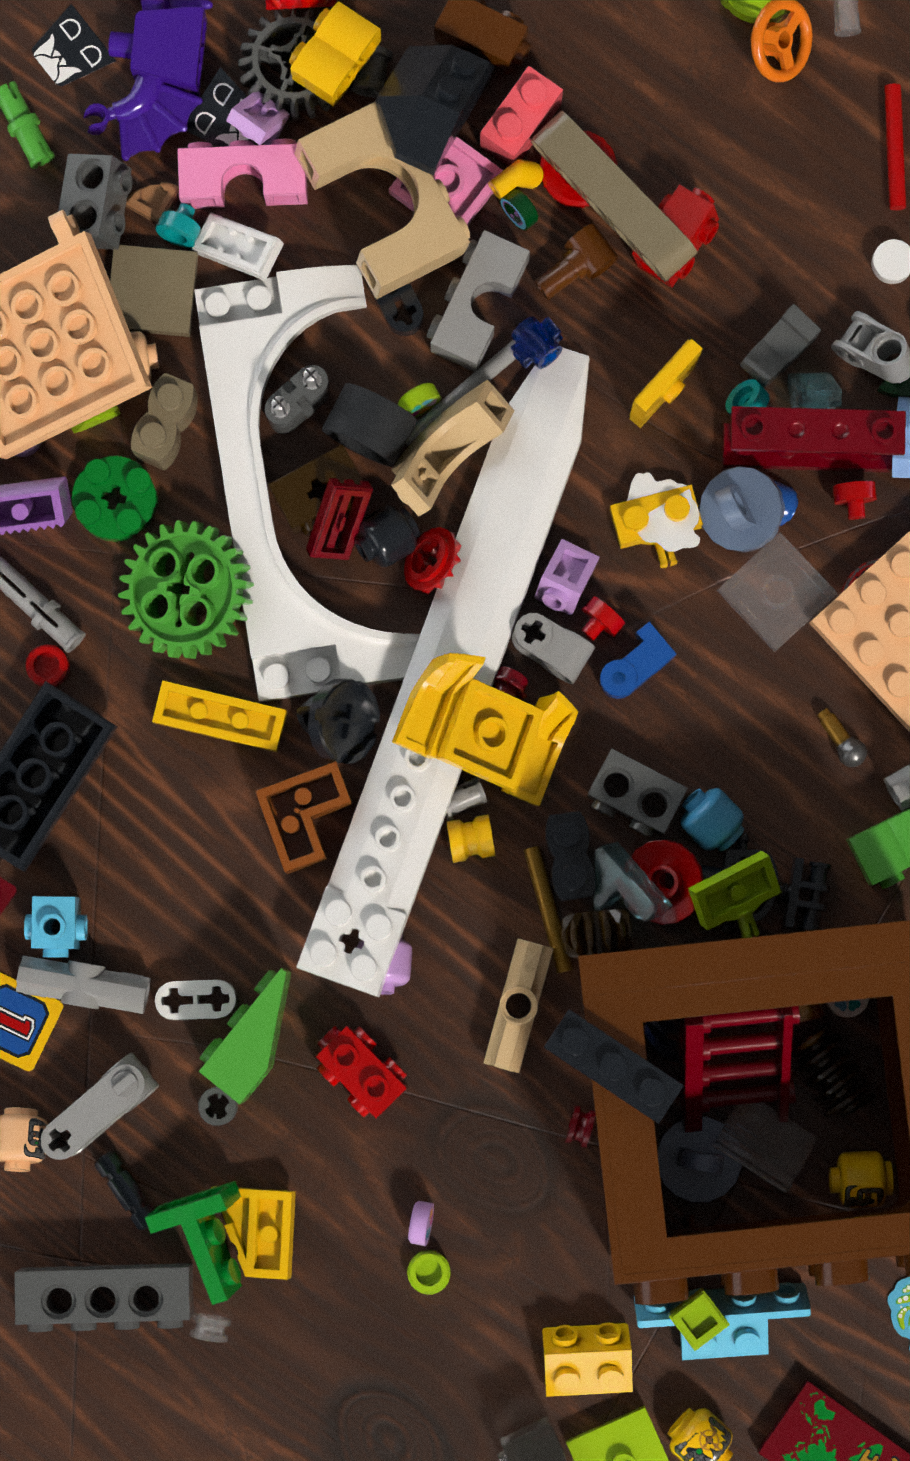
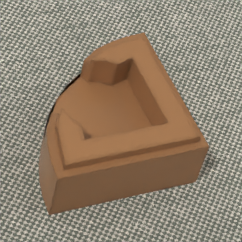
M160 183L135 190L127 198L126 207L158 224L161 214L164 211H171L177 202L179 186L171 183Z

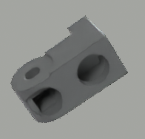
M793 304L779 322L745 357L740 366L754 380H757L766 388L780 373L783 374L817 339L821 329Z

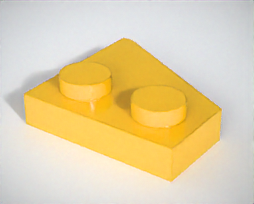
M238 1187L241 1197L227 1210L222 1211V1214L227 1224L224 1227L230 1241L237 1248V1258L245 1277L290 1279L292 1276L296 1191Z

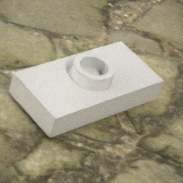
M210 212L192 250L198 252L199 256L266 281L284 243L277 237Z

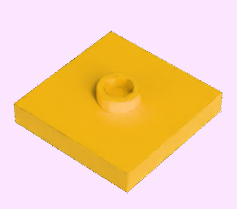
M688 339L634 399L629 419L641 428L665 401L670 404L686 386L683 380L696 367L703 348L694 340Z

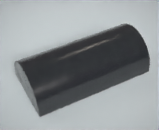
M46 681L0 751V857L23 872L27 871L118 728L115 724Z

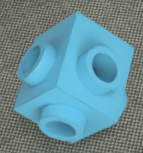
M32 896V914H26L24 921L25 940H31V948L43 949L42 957L68 958L69 949H80V940H87L88 918L87 915H81V898ZM56 920H58L60 923V931L57 934H54L52 931V925Z

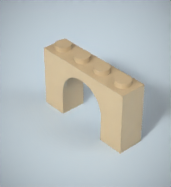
M373 102L298 139L294 154L314 190L363 168H376L387 171L401 180L408 189L413 202L412 220L401 230L361 249L356 261L375 298L378 299L463 256L470 243V232L464 219L460 215L455 216L448 204L450 201L448 191L440 179L435 180L431 174L394 158L391 149L392 143L384 129L376 103Z

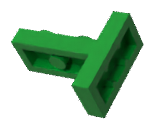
M236 1181L160 1204L145 1217L151 1234L181 1224L212 1305L227 1301L242 1286L239 1265L234 1258H231L225 1243L224 1226L215 1217V1213L227 1210L241 1197Z

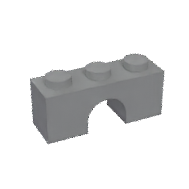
M485 230L479 242L474 239L471 240L462 260L463 263L467 264V267L461 279L457 277L452 279L444 300L450 303L443 316L436 314L428 330L427 337L432 339L430 343L431 353L473 372L478 370L494 337V326L476 317L471 308L472 303L479 295L485 292H498L512 299L529 263V250Z

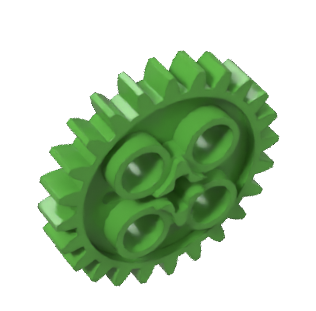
M178 520L175 523L174 530L171 526L162 524L160 525V537L154 533L147 532L145 534L149 546L145 547L137 544L133 546L139 556L137 561L125 559L124 563L132 569L131 575L120 576L119 580L129 584V590L119 593L118 597L130 600V605L121 612L122 615L135 616V619L128 628L132 631L143 630L139 642L144 644L154 642L152 651L164 653L167 650L168 657L179 658L183 653L185 658L196 659L198 649L201 655L209 656L212 655L211 643L216 647L224 648L227 646L223 636L224 633L234 636L239 634L233 624L235 620L247 621L248 617L240 611L241 605L252 604L253 600L243 596V590L253 587L254 582L242 580V575L249 571L251 567L250 565L236 562L244 553L243 550L238 548L229 549L233 538L226 535L218 538V528L208 526L204 530V524L192 521L189 527L187 522ZM191 553H194V558L191 560L189 556ZM173 555L176 566L171 575H167L165 563ZM212 562L215 574L212 580L207 583L204 579V569ZM183 585L190 586L188 595L182 594ZM165 597L168 602V609L166 614L160 617L158 604ZM204 604L207 609V617L199 625L196 619V612ZM181 619L182 626L178 627L177 622Z

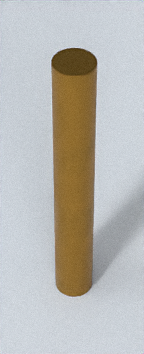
M540 846L525 849L523 851L550 947L554 948L552 956L557 974L572 970L574 968L571 957L565 954L564 944L561 941L560 930H562V925Z

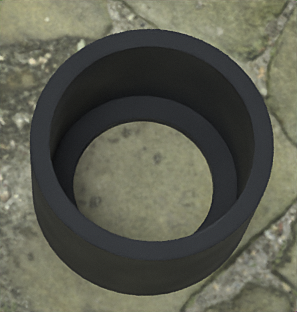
M346 383L322 431L353 452L379 464L393 467L417 420L408 411L385 397L358 385Z

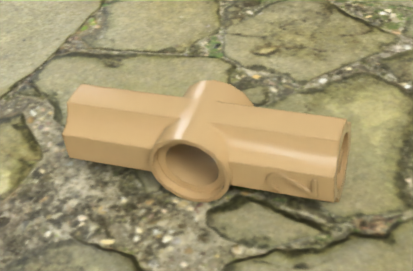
M517 938L483 1061L484 1064L516 1073L520 1072L554 948ZM522 993L529 998L531 1007L525 1017L514 1018L507 1012L506 1002L512 994Z

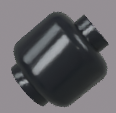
M388 504L363 518L359 526V538L354 541V544L365 562L373 560L374 563L385 568L415 550L416 538L420 536V532L415 520L405 508L398 509Z

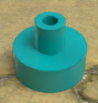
M181 203L177 212L164 211L155 228L156 232L171 244L183 248L193 247L201 231L198 223L192 219L195 209L188 204Z
M750 379L740 383L732 390L726 400L725 407L730 415L732 406L767 407L770 396L768 391L757 380Z

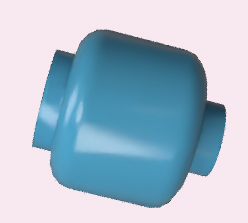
M699 788L689 795L682 804L686 811L681 818V826L705 851L716 848L719 852L726 850L744 831V828L741 826L744 819L743 812L720 788L710 789L705 793Z

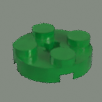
M107 456L102 459L91 460L78 475L73 486L72 505L77 519L92 535L105 541L120 542L132 538L131 536L138 534L142 529L144 530L150 525L156 514L158 495L151 476L139 463L122 456ZM113 488H120V494L126 497L125 504H117L115 510L108 509L109 503L104 500L105 493H111Z

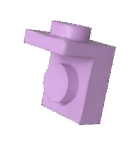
M259 91L253 92L231 109L226 121L237 128L244 137L255 141L257 144L271 145L273 140L279 138L290 113L284 109L276 110V103L272 100L265 102L263 105L261 103L263 94Z
M561 539L542 575L534 596L535 599L543 602L552 610L572 615L600 557Z

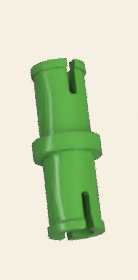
M15 81L9 83L10 88H8L7 83L0 86V108L9 123L7 130L10 136L17 138L32 169L49 163L55 158V155L38 127L40 120L37 114L30 112Z

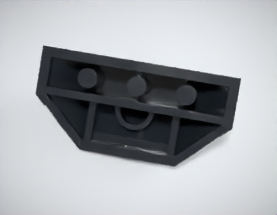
M454 45L409 46L379 92L375 102L384 129L392 143L391 149L394 158L434 176L496 70L494 65Z

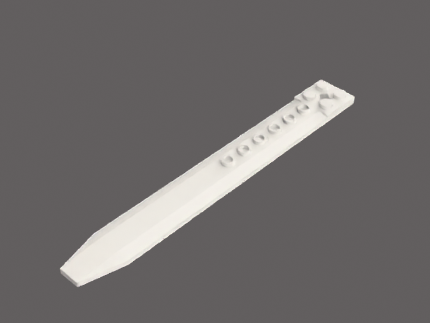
M549 344L509 402V405L515 411L504 433L491 441L456 536V540L462 545L457 553L461 562L454 565L452 569L454 577L445 578L443 588H437L337 862L328 886L325 888L298 961L297 968L378 998L380 997L388 969L400 942L462 772L461 769L436 758L428 759L392 743L411 690L432 659L448 653L486 657L483 666L473 678L491 687L493 686L495 675L498 673L581 445L590 361L588 355ZM352 930L360 931L358 938L364 941L362 949L354 948L351 954L346 953V945L341 942L343 935H350Z

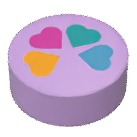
M419 1200L415 1203L408 1234V1240L411 1244L427 1245L433 1222L434 1203Z

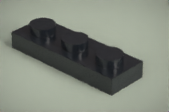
M568 1009L544 1046L545 1049L658 1124L684 1086L570 1009Z

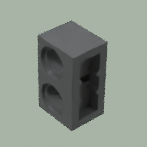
M68 154L58 212L64 210L67 216L70 214L74 215L80 233L83 231L90 233L97 249L118 250L120 237L125 230L124 213L127 195L132 189V168L112 155ZM103 177L102 182L100 183V185H98L100 179ZM96 218L95 223H94L93 226L91 227V224H92L93 220Z
M611 748L586 797L593 800L591 808L612 819L618 813L632 820L629 828L648 838H652L654 832L661 836L665 833L688 788ZM619 775L625 779L627 792L624 796L613 798L605 792L604 781L608 776ZM654 794L663 799L665 811L662 816L652 818L644 813L642 801L645 796Z

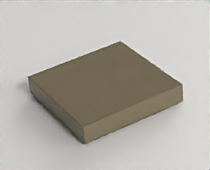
M119 245L118 250L113 249L110 283L130 332L140 331L150 334L190 337L198 252Z

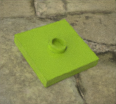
M645 1405L566 1440L574 1461H669Z

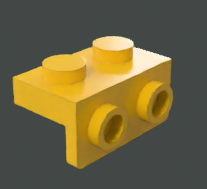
M602 1323L600 1325H560L543 1328L546 1397L633 1392L632 1349L628 1324Z

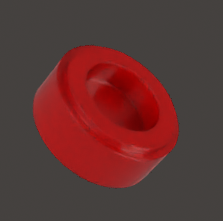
M40 645L34 648L26 659L27 675L38 686L42 687L45 681L54 687L59 686L66 680L69 674L70 663L68 657L56 646Z

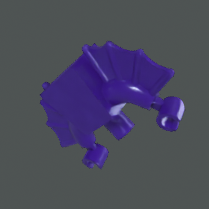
M140 0L142 11L136 12L134 33L110 32L109 56L131 59L130 70L135 83L130 94L123 99L113 102V107L106 108L102 104L93 103L85 110L83 118L97 116L102 120L100 123L89 126L88 133L91 135L102 134L106 130L108 121L118 120L121 157L124 161H128L130 157L143 151L159 153L162 145L168 138L187 131L190 114L198 105L202 104L203 99L200 97L207 30L205 10L213 7L211 1Z

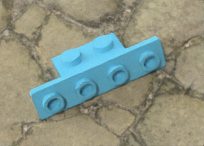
M784 1282L779 1284V1290L737 1296L726 1295L725 1288L704 1289L730 1325L696 1351H694L680 1332L682 1360L769 1354L768 1319L808 1317L811 1315V1305L806 1285L804 1283ZM700 1288L688 1291L689 1297L696 1291H698ZM634 1297L637 1326L639 1328L675 1326L667 1313L683 1301L638 1305L635 1304Z

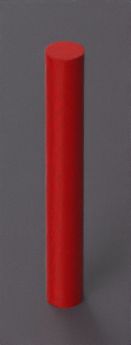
M893 83L884 86L889 209L903 210L906 209L902 96L901 85Z

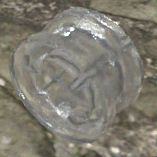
M193 1313L192 1320L196 1322V1326L194 1329H190L189 1336L211 1342L225 1343L228 1341V1335L225 1334L224 1330L227 1326H230L231 1319L208 1313Z

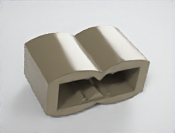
M164 373L155 382L148 399V412L140 418L132 433L131 450L137 460L161 470H166L174 462L181 446V432L190 425L198 407V395L193 384L167 373Z

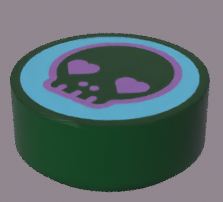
M514 188L503 198L499 199L504 213L519 229L526 231L538 221V212L535 206L522 191Z

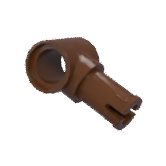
M592 223L578 231L564 245L566 251L561 254L563 258L536 278L534 282L549 301L577 278L583 280L587 277L589 280H593L600 276L618 260L619 256Z

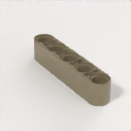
M560 111L530 138L531 143L541 156L664 282L668 281L698 253L694 245L681 230L565 112Z

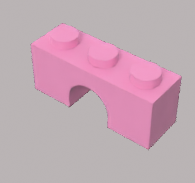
M283 138L273 140L271 145H255L252 141L238 140L231 142L228 147H213L208 142H194L188 144V148L178 149L180 202L188 204L194 209L225 208L224 193L229 181L238 175L248 174L255 176L263 183V195L266 206L308 204L307 176L294 154L297 146L296 141Z

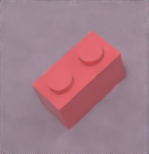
M528 66L480 132V148L507 167L517 159H523L533 145L530 138L552 119L562 105L563 89Z

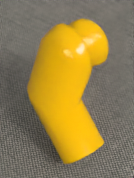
M517 159L488 182V186L493 194L501 199L516 187L527 189L537 187L542 182L543 170L534 161Z

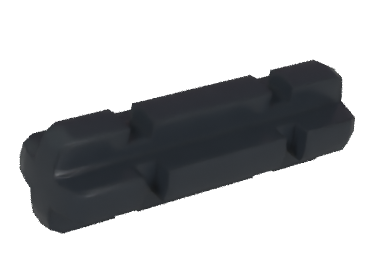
M113 1151L107 1152L94 1163L95 1168L102 1178L107 1177L109 1182L106 1184L124 1210L131 1212L132 1216L130 1218L137 1229L144 1230L148 1227L145 1217L154 1208L150 1203L148 1205L143 1199L146 1196L128 1170L123 1171L121 1168L123 1163L117 1154Z

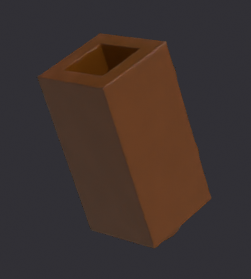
M448 0L434 26L435 41L443 45H454L491 62L497 71L507 76L510 75L515 64L520 67L523 65L530 51L531 43L527 42L528 26L524 25V21L519 16L506 10H502L499 13L487 7L484 0Z

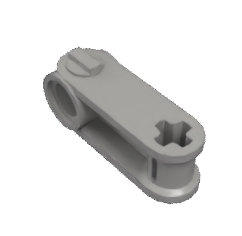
M132 1052L112 1066L94 1086L46 1126L41 1135L43 1151L50 1158L56 1160L67 1159L80 1153L124 1114L130 1112L149 1097L160 1085ZM68 1130L71 1134L67 1141L69 1145L60 1147L57 1143L61 1138L60 1133Z

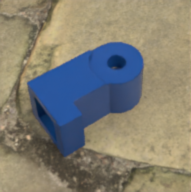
M650 622L645 624L635 634V637L641 643L622 660H613L602 669L599 679L600 687L608 697L623 699L629 696L677 655Z

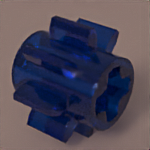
M535 316L525 319L515 328L511 335V338L515 341V344L511 346V349L514 351V357L524 368L530 366L532 362L538 369L549 366L562 352V346L558 343L563 339L560 334L561 330L549 317L541 323Z

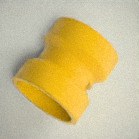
M489 815L476 816L472 822L466 823L459 819L446 821L453 863L466 861L469 856L479 855L481 858L495 856Z

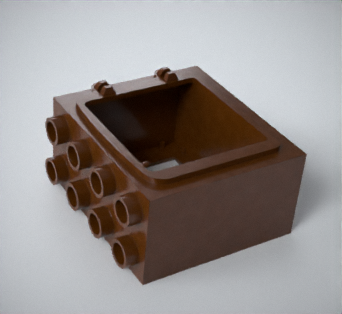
M910 920L578 956L585 1020L645 1060H647L643 1022L875 998L898 1184V1197L892 1205L887 1207L697 1227L695 1214L684 1215L686 1228H670L665 1225L654 1120L592 1080L615 1285L633 1283L635 1304L638 1305L665 1304L689 1299L688 1277L717 1274L721 1275V1284L724 1285L726 1295H753L779 1290L777 1268L808 1265L809 1276L815 1277V1285L817 1286L850 1285L870 1280L867 1259L896 1256L897 1267L905 1268L906 1276L910 1277Z

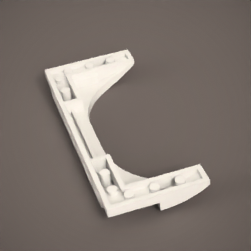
M357 265L303 268L276 272V277H269L266 281L257 279L195 289L200 336L234 548L242 549L244 552L236 562L250 565L251 569L242 575V580L254 582L253 587L243 590V596L253 600L252 604L243 605L244 614L248 617L245 622L259 702L263 703L317 694L323 685L333 679H353L361 681L366 685L404 680L420 634L384 632L343 619L313 599L290 572L281 554L274 530L260 440V410L263 394L273 368L286 348L306 328L320 319L337 312L367 308L360 269Z

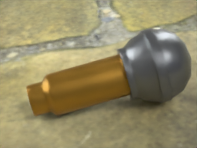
M828 708L821 711L817 716L821 720L820 724L837 746L839 761L847 767L861 765L867 756L865 744L853 736L851 737L836 715L831 713Z

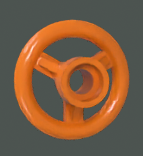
M771 0L759 12L752 29L751 52L754 63L759 72L766 79L773 82H786L797 76L804 68L811 52L813 39L811 21L807 11L797 0ZM780 10L790 11L787 18L782 22H769L776 12ZM799 25L800 44L796 57L793 60L791 52L793 33ZM766 56H774L780 63L781 70L773 68L768 63Z

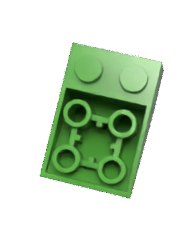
M281 968L278 973L274 970H269L254 989L260 994L251 1006L242 1004L227 1022V1025L232 1028L224 1040L220 1037L218 1039L215 1038L199 1058L205 1063L199 1072L239 1105L247 1101L273 1068L291 978V972L287 968Z

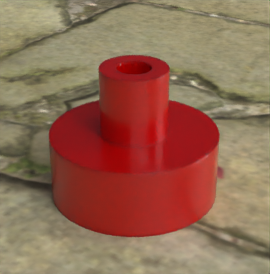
M853 481L834 485V504L847 505L848 519L850 520L865 518L864 503L877 500L875 482Z
M595 596L582 608L590 620L581 631L592 641L603 630L614 637L625 625V621L610 606Z

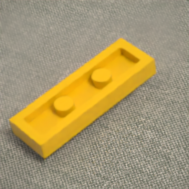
M162 681L152 722L278 752L287 710Z

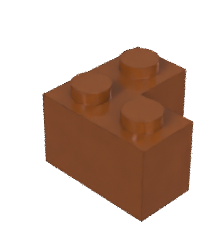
M336 761L255 791L285 873L289 874L327 860L313 819L353 805Z

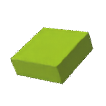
M700 1288L689 1299L683 1301L667 1313L694 1351L698 1350L730 1325L703 1288Z

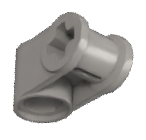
M855 311L851 316L852 324L840 340H835L832 343L831 349L847 363L863 368L884 379L886 382L894 384L907 380L910 377V348L905 337L899 332L880 324L869 315ZM900 353L895 360L885 361L890 355Z
M528 613L522 616L517 621L511 634L512 643L517 651L569 684L575 683L595 649L593 644L580 635L562 628L538 613ZM532 625H535L539 628L537 636L542 641L535 639L529 644L524 641L526 633L521 628L528 630Z

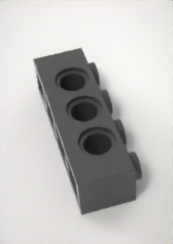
M193 1263L22 1267L15 1271V1325H27L28 1332L53 1331V1324L70 1323L72 1331H89L97 1329V1323L114 1322V1329L131 1330L140 1328V1322L157 1321V1328L172 1329L183 1327V1320H190L194 1316ZM151 1286L156 1289L159 1294V1303L156 1307L146 1308L139 1303L137 1292L140 1287ZM98 1287H107L114 1292L116 1302L113 1308L103 1309L96 1304L94 1293ZM55 1288L66 1289L71 1294L72 1305L70 1309L59 1310L53 1305L51 1294Z

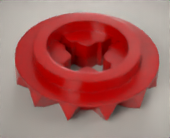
M437 527L424 532L417 538L416 548L411 554L407 555L404 564V575L408 585L417 591L420 590L427 594L434 588L442 589L445 578L454 577L452 573L454 565L461 562L457 553L462 545L455 539V534L445 528ZM430 555L437 559L434 566L429 559Z

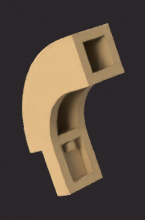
M489 380L481 383L444 410L412 441L393 466L392 471L396 477L391 486L397 492L402 502L409 505L418 516L432 508L448 477L467 457L504 433L515 410Z

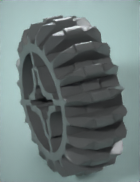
M297 8L290 9V17L283 18L282 12L277 9L274 11L275 21L272 23L267 18L261 16L259 24L262 31L249 28L247 34L251 42L242 43L240 46L241 53L246 57L238 60L239 70L245 72L240 77L242 86L251 87L248 91V96L253 92H261L263 94L261 101L263 105L265 102L272 100L276 103V110H290L292 120L295 122L299 120V111L306 110L307 116L313 119L316 116L314 108L316 105H319L322 110L328 112L330 104L308 89L296 92L300 84L292 79L291 73L289 76L288 69L289 59L297 45L302 41L307 44L316 33L313 30L315 23L314 10L308 9L305 12L304 18L299 17ZM293 37L292 41L287 45H273L279 40ZM262 63L269 64L271 70L281 74L280 90L272 86L261 73Z

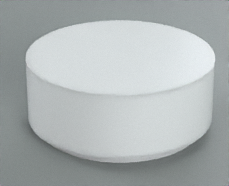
M896 239L881 243L875 250L871 260V267L875 276L888 284H897L904 281L910 275V246Z

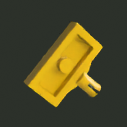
M692 485L610 505V513L620 549L639 544L655 545L660 568H667L668 561L670 567L676 565L678 561L674 552L664 550L658 543L644 541L638 532L647 527L649 521L648 513L665 504L664 513L668 519L675 522L684 520L689 514L690 504L680 494L690 489L692 499L696 502ZM700 513L698 524L694 527L693 530L702 528L703 523L701 520Z

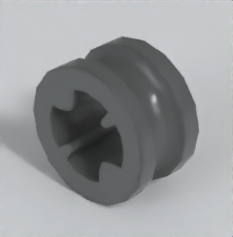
M217 1086L206 1090L198 1102V1111L201 1118L213 1126H221L230 1122L238 1110V1103ZM213 1094H218V1099L224 1095L229 1100L230 1104L225 1107L227 1115L223 1118H218V1113L214 1114V1117L208 1113L207 1108L212 1104L209 1097Z

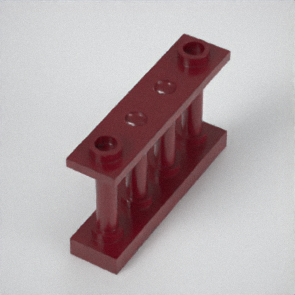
M732 406L731 423H724L722 468L746 467L754 469L890 472L892 470V455H905L906 411Z
M799 1006L679 1019V1082L684 1085L679 1092V1101L685 1133L702 1131V1113H709L710 1108L775 1101L779 1123L788 1122L789 1104L796 1103L793 1078H790L793 1024H800ZM775 1022V1031L712 1038L705 1034L711 1033V1028ZM774 1049V1058L709 1065L707 1060L711 1059V1055ZM773 1076L772 1084L707 1090V1087H710V1082Z

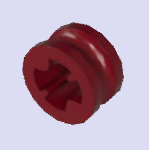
M575 1105L565 1138L566 1143L576 1140L580 1142V1147H587L596 1117L594 1110L584 1113L581 1111L580 1106Z

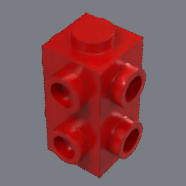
M679 184L673 195L667 194L658 206L690 240L697 251L702 244H709L718 231L719 218L713 205L715 201L698 188L690 191ZM634 251L632 253L638 268L673 288L679 278L683 280L687 277L695 263V257H693L668 281L664 282Z
M334 1026L317 1043L322 1051L315 1056L321 1062L316 1069L334 1087L339 1082L351 1093L347 1101L364 1118L369 1113L377 1118L408 1087L402 1081L407 1074L391 1057L383 1062L372 1049L377 1043L360 1026L355 1031L349 1026H346L342 1031Z

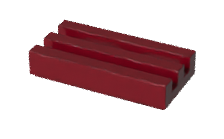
M329 478L306 547L310 557L349 560L354 541L359 532L360 523L363 520L373 491L369 481L361 480L358 485L351 479H345L344 483H340L337 478ZM351 496H355L345 528L343 530L346 521L345 514ZM343 530L338 548L335 549L334 546L339 532Z

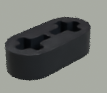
M410 283L396 289L395 293L391 295L388 293L378 299L375 298L368 285L374 301L393 333L407 337L414 335L420 330L424 318L423 309ZM400 300L406 311L414 309L415 313L412 315V323L410 325H406L402 320L394 321L398 316L395 302Z

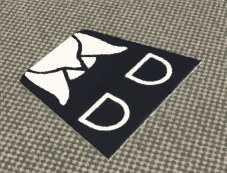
M72 4L32 48L34 57L51 79L60 87L116 62L114 57L109 56L107 48Z
M221 67L202 95V104L198 105L190 114L186 132L219 147H228L233 141L248 140L237 128L226 121L231 109L247 96Z

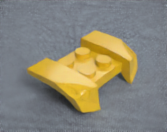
M448 653L432 659L411 690L392 743L428 759L436 758L502 787L501 791L535 806H540L559 754L578 715L577 709L559 691L552 695L540 697L535 706L474 679L473 677L483 666L486 657Z

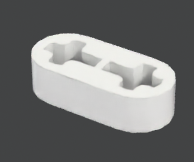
M223 980L172 981L165 983L159 988L155 996V1005L160 1015L166 1019H215L226 1017L232 1013L237 1006L238 997L234 987ZM219 986L221 987L222 994H229L230 999L229 1003L222 1004L221 1011L218 1012L215 1011L213 1004H200L199 995H211L214 992V987ZM172 988H178L179 995L193 996V1004L180 1005L179 1013H172L171 1006L164 1005L163 999L171 995Z

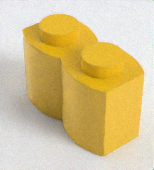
M339 1L331 10L325 8L319 14L313 26V30L316 31L315 35L307 44L303 41L300 42L289 59V63L292 65L290 68L292 79L333 107L348 90L357 73L368 62L381 41V29Z

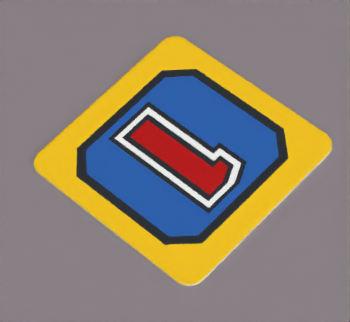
M0 972V1058L21 1069L31 1071L34 1069L63 1010V1004L55 998H44L16 992V980Z

